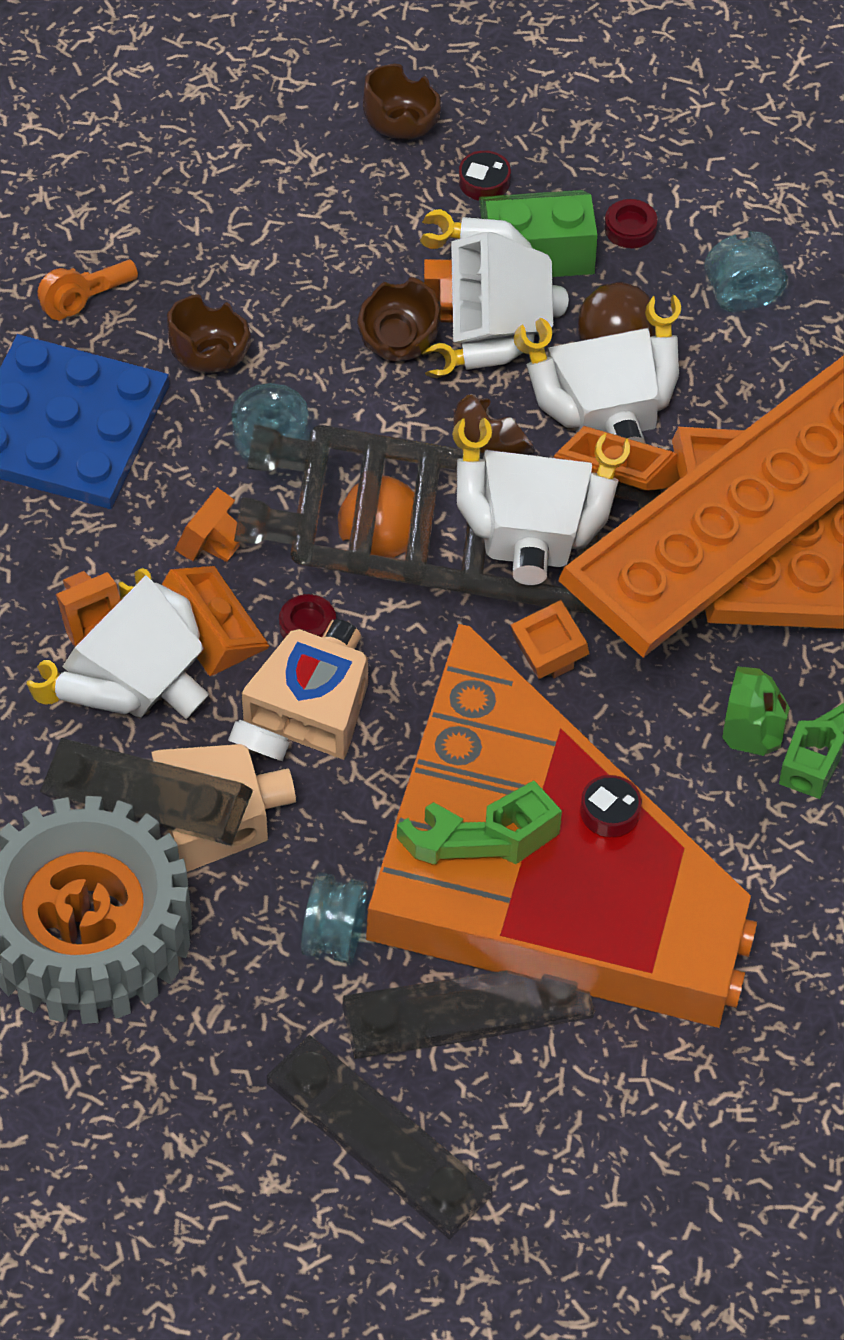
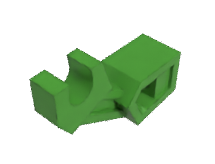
M844 703L813 721H798L782 764L780 785L818 799L821 798L842 757L844 747ZM805 747H816L818 749L828 747V753L825 756Z
M533 780L488 805L485 822L463 823V818L433 802L425 807L424 821L432 829L428 831L418 830L407 818L397 824V839L415 859L434 865L440 859L502 857L517 864L559 835L562 810ZM514 823L519 829L514 832L506 828V826Z

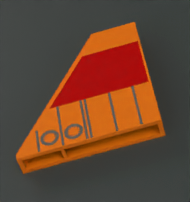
M458 624L368 906L366 940L720 1028L725 1005L737 1008L745 972L734 970L737 954L749 957L757 922L746 919L751 895L638 787L637 789L642 799L638 823L630 832L617 837H606L591 831L584 824L580 815L581 798L586 785L593 779L604 775H616L630 782L632 781L470 626ZM533 780L562 810L559 835L517 864L502 857L440 859L434 865L415 859L397 839V824L407 818L418 830L428 831L432 829L424 821L425 807L433 802L463 818V823L485 822L488 805ZM514 823L506 826V828L514 832L519 829Z

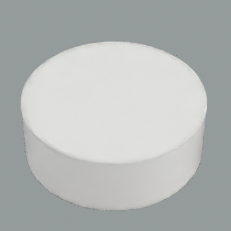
M243 720L235 721L228 739L230 742L242 744L250 750L283 761L290 743L287 741V737Z

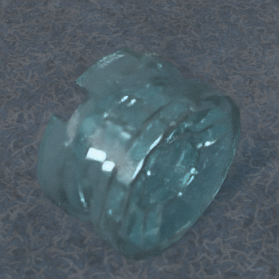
M749 231V238L740 240L734 234L720 241L710 250L705 258L704 270L713 286L715 297L720 307L728 312L735 313L767 306L778 298L787 286L788 275L781 260L778 258L777 249L771 237L762 232Z
M274 383L261 384L244 391L235 401L231 413L235 449L243 460L257 467L271 469L291 464L298 460L306 451L309 442V413L306 401L297 391L286 385Z
M319 872L316 875L310 892L302 931L301 952L303 955L319 958L322 953L331 954L336 962L351 965L355 957L365 917L368 883L366 881L351 878L348 883L337 882L336 877L332 874Z

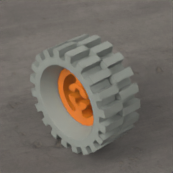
M85 796V809L71 810L69 797L53 800V814L43 817L38 807L35 806L22 813L25 828L21 831H18L10 823L0 830V988L7 996L17 989L20 1006L32 1013H35L41 1002L46 1003L50 1020L65 1023L68 1009L80 1010L82 1024L99 1023L97 1009L110 1006L112 1007L115 1019L131 1014L130 998L138 995L143 1003L147 1005L158 997L157 977L171 984L179 973L177 956L187 957L190 947L189 930H192V918L184 858L179 860L178 845L170 833L161 838L159 822L148 813L138 823L135 822L133 805L118 800L113 812H109L103 809L102 797ZM88 891H94V911H89L90 901ZM109 895L117 899L123 906L112 905ZM75 921L81 922L79 928L82 944H75L77 940ZM46 929H58L62 940L51 935Z

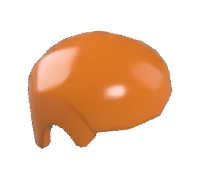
M390 476L369 477L352 487L343 501L338 513L339 535L343 541H351L364 556L371 557L374 555L377 557L394 558L413 549L424 532L426 519L424 504L415 491L398 479Z

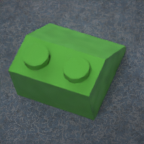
M584 190L479 197L481 219L503 220L511 223L531 243L533 249L549 256L552 261V277L595 274L597 228L591 194Z

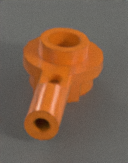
M129 259L91 274L89 272L80 274L74 268L69 270L64 268L54 269L46 274L39 284L38 299L41 308L51 319L61 321L68 316L79 313L84 308L89 296L136 280L138 278L137 268L134 262Z

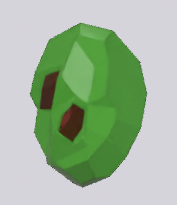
M737 667L729 697L722 738L731 749L764 756L781 748L790 707L782 693H780L773 678L761 669Z

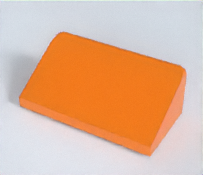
M583 426L554 455V458L592 463L591 473H597L599 462L594 454L595 446L599 438L607 432ZM607 433L602 445L603 454L609 459L621 457L626 438ZM628 439L630 453L626 461L616 468L614 478L618 479V482L648 491L669 488L679 480L676 464L677 453Z
M215 566L170 569L162 585L190 601L200 633L199 640L203 646V650L197 659L209 676L215 675L269 648L266 639Z

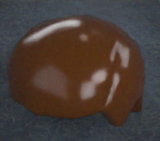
M389 64L375 67L365 76L363 111L371 127L379 133L392 138L408 140L425 135L439 121L441 97L430 86L426 76H423L418 81H412L406 77L402 65Z
M410 277L402 284L383 282L362 303L357 320L358 330L364 346L381 358L394 362L412 360L434 344L441 321V308L435 291L417 278Z
M623 282L600 285L585 298L580 307L578 315L579 338L584 341L648 328L650 337L656 336L655 326L649 323L645 314L646 306L651 300L650 296L638 286Z
M195 294L176 301L167 313V329L171 353L182 366L193 371L203 373L227 371L244 359L251 346V334L247 320L233 312L228 302H225L220 308L213 309L206 306L201 295ZM215 346L213 349L202 352L208 347Z
M469 394L457 403L453 413V428L458 421L464 418V434L469 441L476 443L480 439L479 423L482 418H486L491 424V438L486 445L480 448V459H483L485 450L524 455L534 453L533 444L511 417L490 419L486 411L491 403L490 399H478L476 395Z

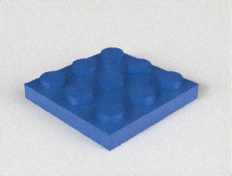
M17 334L0 367V479L112 509L170 386L169 374Z

